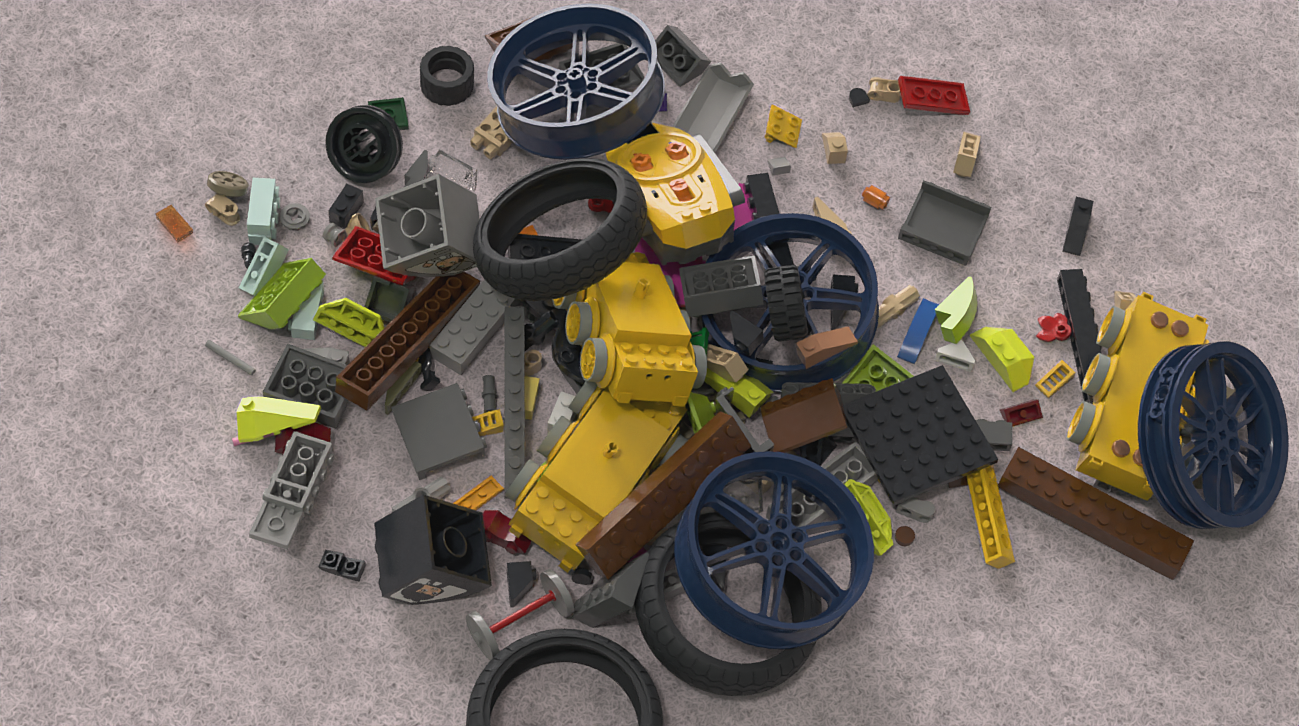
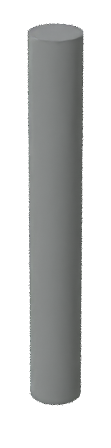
M211 340L206 342L205 346L246 373L251 376L255 373V368Z

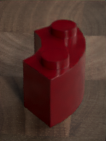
M314 422L296 429L291 427L283 429L280 434L275 435V452L283 456L286 444L291 439L294 431L330 442L331 428Z
M485 510L483 512L486 542H491L505 548L511 554H525L532 540L523 534L518 538L509 532L511 518L505 516L499 510Z

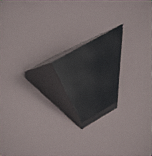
M826 436L800 446V457L821 466L838 445Z

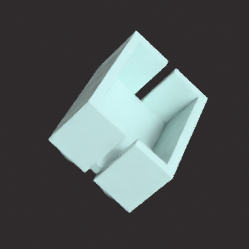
M252 179L247 231L249 242L254 245H260L263 237L272 241L277 237L275 225L278 224L279 220L277 208H280L281 199L279 197V186H276L275 179Z

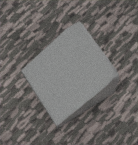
M786 157L768 159L772 176L790 173L791 165Z

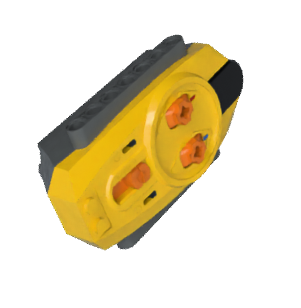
M651 122L632 140L606 152L607 161L613 162L633 175L643 190L647 204V222L642 238L651 247L662 265H667V262L686 264L695 261L697 257L718 253L724 245L734 241L735 216L733 207L745 203V196L741 187L700 134L691 136L679 128Z

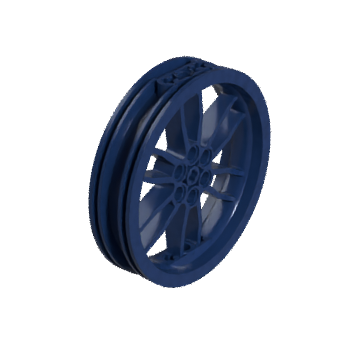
M1220 341L1175 348L1162 357L1152 370L1145 384L1139 407L1138 443L1147 481L1160 505L1176 521L1194 529L1240 528L1249 526L1261 519L1272 507L1281 490L1289 452L1288 424L1284 404L1275 380L1265 364L1248 348L1234 342ZM1194 371L1197 399L1185 391ZM1225 375L1236 390L1229 398H1227ZM1242 404L1243 412L1238 417H1236V414ZM1181 405L1191 419L1180 413ZM1247 425L1248 443L1238 438V430ZM1179 427L1191 434V441L1183 447L1180 445ZM1238 452L1247 457V464L1244 462V460ZM1193 454V457L1186 469L1184 461ZM1232 471L1243 479L1235 497ZM1201 473L1204 500L1192 483Z

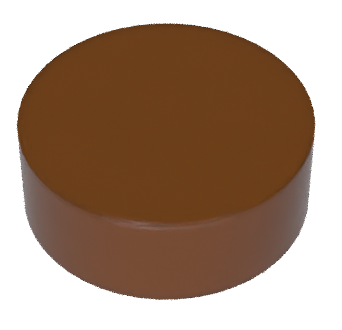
M901 526L896 530L895 541L900 546L906 547L913 543L915 532L912 528Z

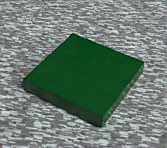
M404 97L368 101V105L375 106L388 113L400 130H409Z

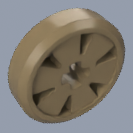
M227 171L212 172L208 175L207 186L212 191L228 197L243 196L247 194L249 183L242 176Z

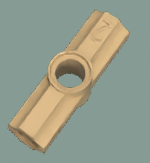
M909 285L896 295H889L879 306L877 328L892 318L897 319V316H901L907 307L919 300L920 295L914 286Z

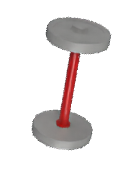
M548 569L540 574L541 583L546 595L489 627L476 611L466 615V623L471 636L486 658L492 660L499 653L494 633L551 601L559 614L564 617L574 613V604L570 593L561 578L552 569Z

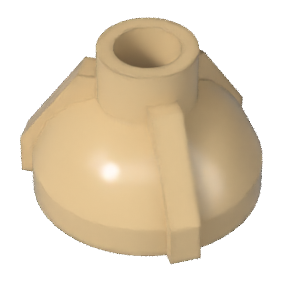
M360 213L352 215L347 228H345L347 235L351 233L355 226L371 231L368 222Z

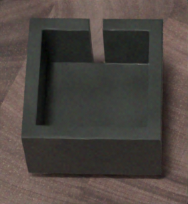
M374 276L364 307L381 315L382 320L391 322L410 303L415 286L407 283L402 286Z

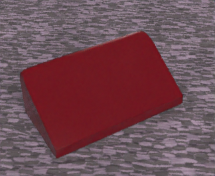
M1038 399L999 409L1003 419L1006 422L1012 423V427L1043 418Z

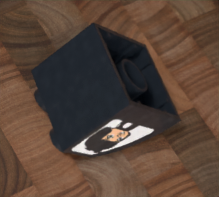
M423 494L374 523L375 551L378 556L380 574L378 584L382 597L411 605H419L463 598L492 586L482 512Z

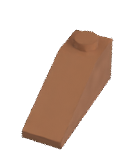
M849 327L817 333L796 343L797 355L807 369L858 344V341Z

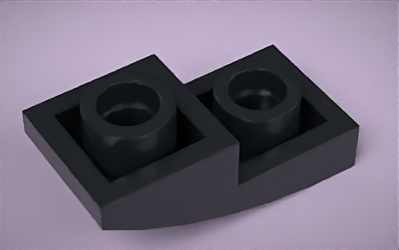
M325 550L318 567L325 572L359 582L366 563L364 560L346 557L341 552Z

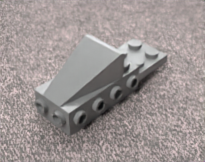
M294 431L291 439L286 444L283 456L278 461L276 472H273L269 487L263 493L262 500L264 502L249 532V538L288 550L300 521L304 519L306 514L312 515L315 498L320 490L319 484L325 480L327 466L331 465L334 460L332 443Z

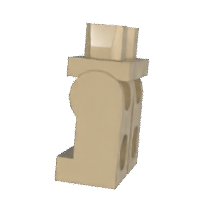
M497 106L474 129V136L470 140L471 147L476 150L484 145L486 148L483 150V154L489 159L496 155L501 156L513 143L501 128Z

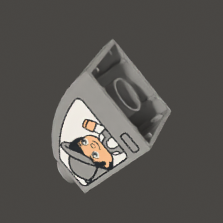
M438 174L375 198L383 268L385 270L408 276L442 277L456 275L477 267L473 255V237L480 217L477 195Z

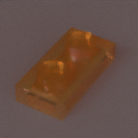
M172 205L155 214L157 220L177 243L193 234V229Z

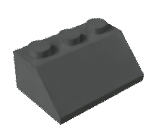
M667 25L655 40L658 56L657 62L680 87L701 75L712 62L678 27Z

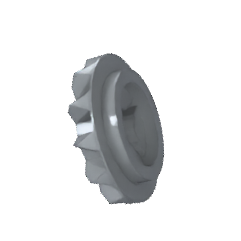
M289 204L280 212V221L283 227L286 226L289 230L295 228L298 231L300 227L305 228L306 223L309 222L310 213L301 204ZM298 212V218L292 221V217Z

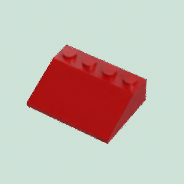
M358 226L354 227L332 257L334 261L402 286L417 277L385 270L383 268L380 235Z

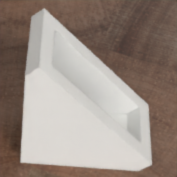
M961 339L957 344L951 343L939 348L935 361L971 372L975 359Z

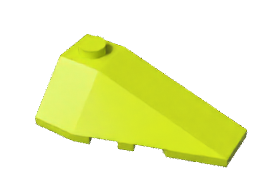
M707 368L704 381L717 392L726 387L727 389L733 387L734 393L731 403L749 418L774 393L762 382L746 374L735 383L723 379Z
M267 397L243 398L236 412L238 440L240 443L259 441L264 439V435L270 433L277 435L281 433V430L289 427L296 429L314 423L318 418L321 406Z

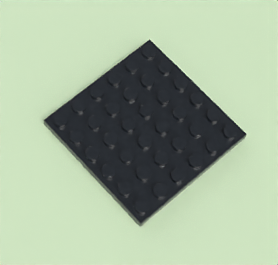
M943 365L843 405L846 422L893 506L998 462V457Z

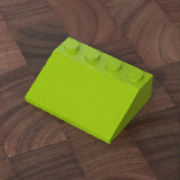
M312 258L283 263L239 313L238 317L268 329H281L287 325L288 318L299 311L300 304L310 298L312 290L322 284V279L326 273Z
M873 344L843 383L870 384L875 387L876 391H879L914 376Z
M693 392L690 393L685 408L687 409L686 412L693 432L697 433L714 417L716 409L713 401L709 402L707 396Z

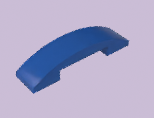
M923 298L897 358L915 364L936 317L934 309L939 304Z

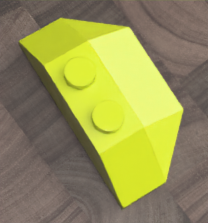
M348 298L320 305L313 318L315 322L364 347L385 328L381 315Z
M983 327L970 334L972 340L1012 392L1029 384L1034 356L1013 329Z
M849 479L844 485L854 495L863 509L873 537L874 554L881 556L893 545V539H891V519L870 486Z

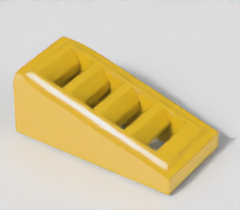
M1061 360L1035 386L1049 399L1073 379L1076 372ZM1059 370L1066 375L1065 378L1058 372ZM1054 374L1061 379L1060 382L1053 376ZM1048 379H1051L1056 384V386L1054 387L1048 381ZM1045 383L1052 390L1048 391L1042 384Z
M500 409L472 417L473 421L477 420L480 423L481 431L478 432L479 436L503 432L504 425ZM488 421L489 426L485 427L484 422Z

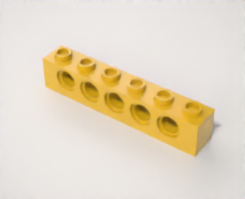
M991 465L966 476L985 562L1000 569L1014 563L1015 559L994 466Z

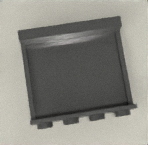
M923 180L921 189L907 219L901 226L898 239L966 266L992 207Z
M458 383L391 407L419 480L427 478L426 472L479 452L482 453L483 457L486 456V441L484 437L480 438L478 434L481 431L477 420L473 421L471 417L474 415L470 404L466 405L465 400H467L465 390L464 388L460 389Z
M726 387L718 392L715 403L716 412H723L734 417L751 444V447L745 451L746 454L765 451L773 452L774 443L771 439L759 445L729 403L733 400L734 388L727 389Z

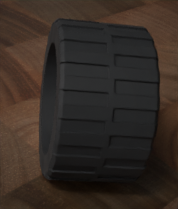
M449 45L435 47L428 51L422 57L420 63V87L425 97L441 106L457 105L469 98L474 89V62L471 56L466 51ZM451 69L459 72L462 76L457 80L445 82L437 80L432 75L439 70Z

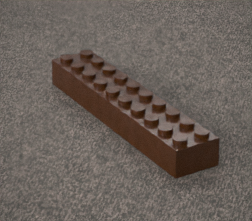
M466 272L452 276H436L336 377L335 392L368 411L429 348L433 340L478 288L480 280Z
M718 412L575 544L596 574L606 579L613 576L689 505L700 485L711 472L723 463L741 456L751 447L734 417Z
M1020 447L1017 448L998 483V488L1171 580H1174L1179 573L1195 541Z

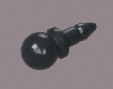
M250 242L244 243L241 247L246 269L249 268L256 253L255 245Z

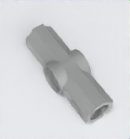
M439 477L425 487L416 488L411 496L393 506L392 511L394 512L423 494L440 499L450 493L451 488L445 478Z

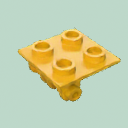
M772 104L766 127V141L771 143L773 140L778 139L793 148H797L802 119Z

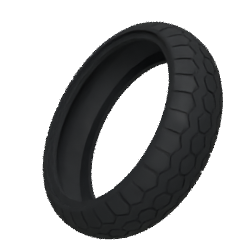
M569 159L534 170L504 189L489 204L479 219L473 237V255L477 268L491 287L508 297L518 300H552L582 291L614 272L626 261L639 244L647 222L645 195L633 175L623 167L603 159ZM584 199L615 201V205L606 220L592 234L570 248L536 259L517 260L505 257L515 237L528 224L546 212L561 205Z
M720 513L700 514L698 521L699 546L720 545L732 548L751 541L746 534ZM679 522L662 533L646 552L649 554L634 600L640 631L648 647L660 663L685 683L709 693L725 696H746L761 693L777 687L792 677L809 658L817 641L805 646L785 649L778 655L761 662L741 664L714 658L696 648L681 634L670 617L663 591L666 566L675 557V535ZM785 570L783 588L790 604L792 623L803 622L821 614V597L792 572Z
M565 628L545 630L527 635L509 644L496 654L483 669L472 689L466 715V726H491L490 718L498 697L516 677L540 665L555 662H572L590 666L613 679L629 697L636 712L638 726H663L661 701L654 682L643 665L621 645L604 636L589 631Z

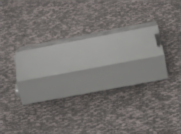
M722 63L708 65L673 127L679 128L691 136L700 134L715 153L754 83L744 72L731 75Z

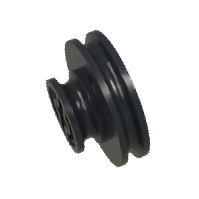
M359 105L341 112L332 120L326 133V152L331 164L338 173L351 181L358 183L377 181L390 174L400 161L403 150L400 129L388 113L375 106ZM374 136L375 139L362 149L361 145L369 140V137Z

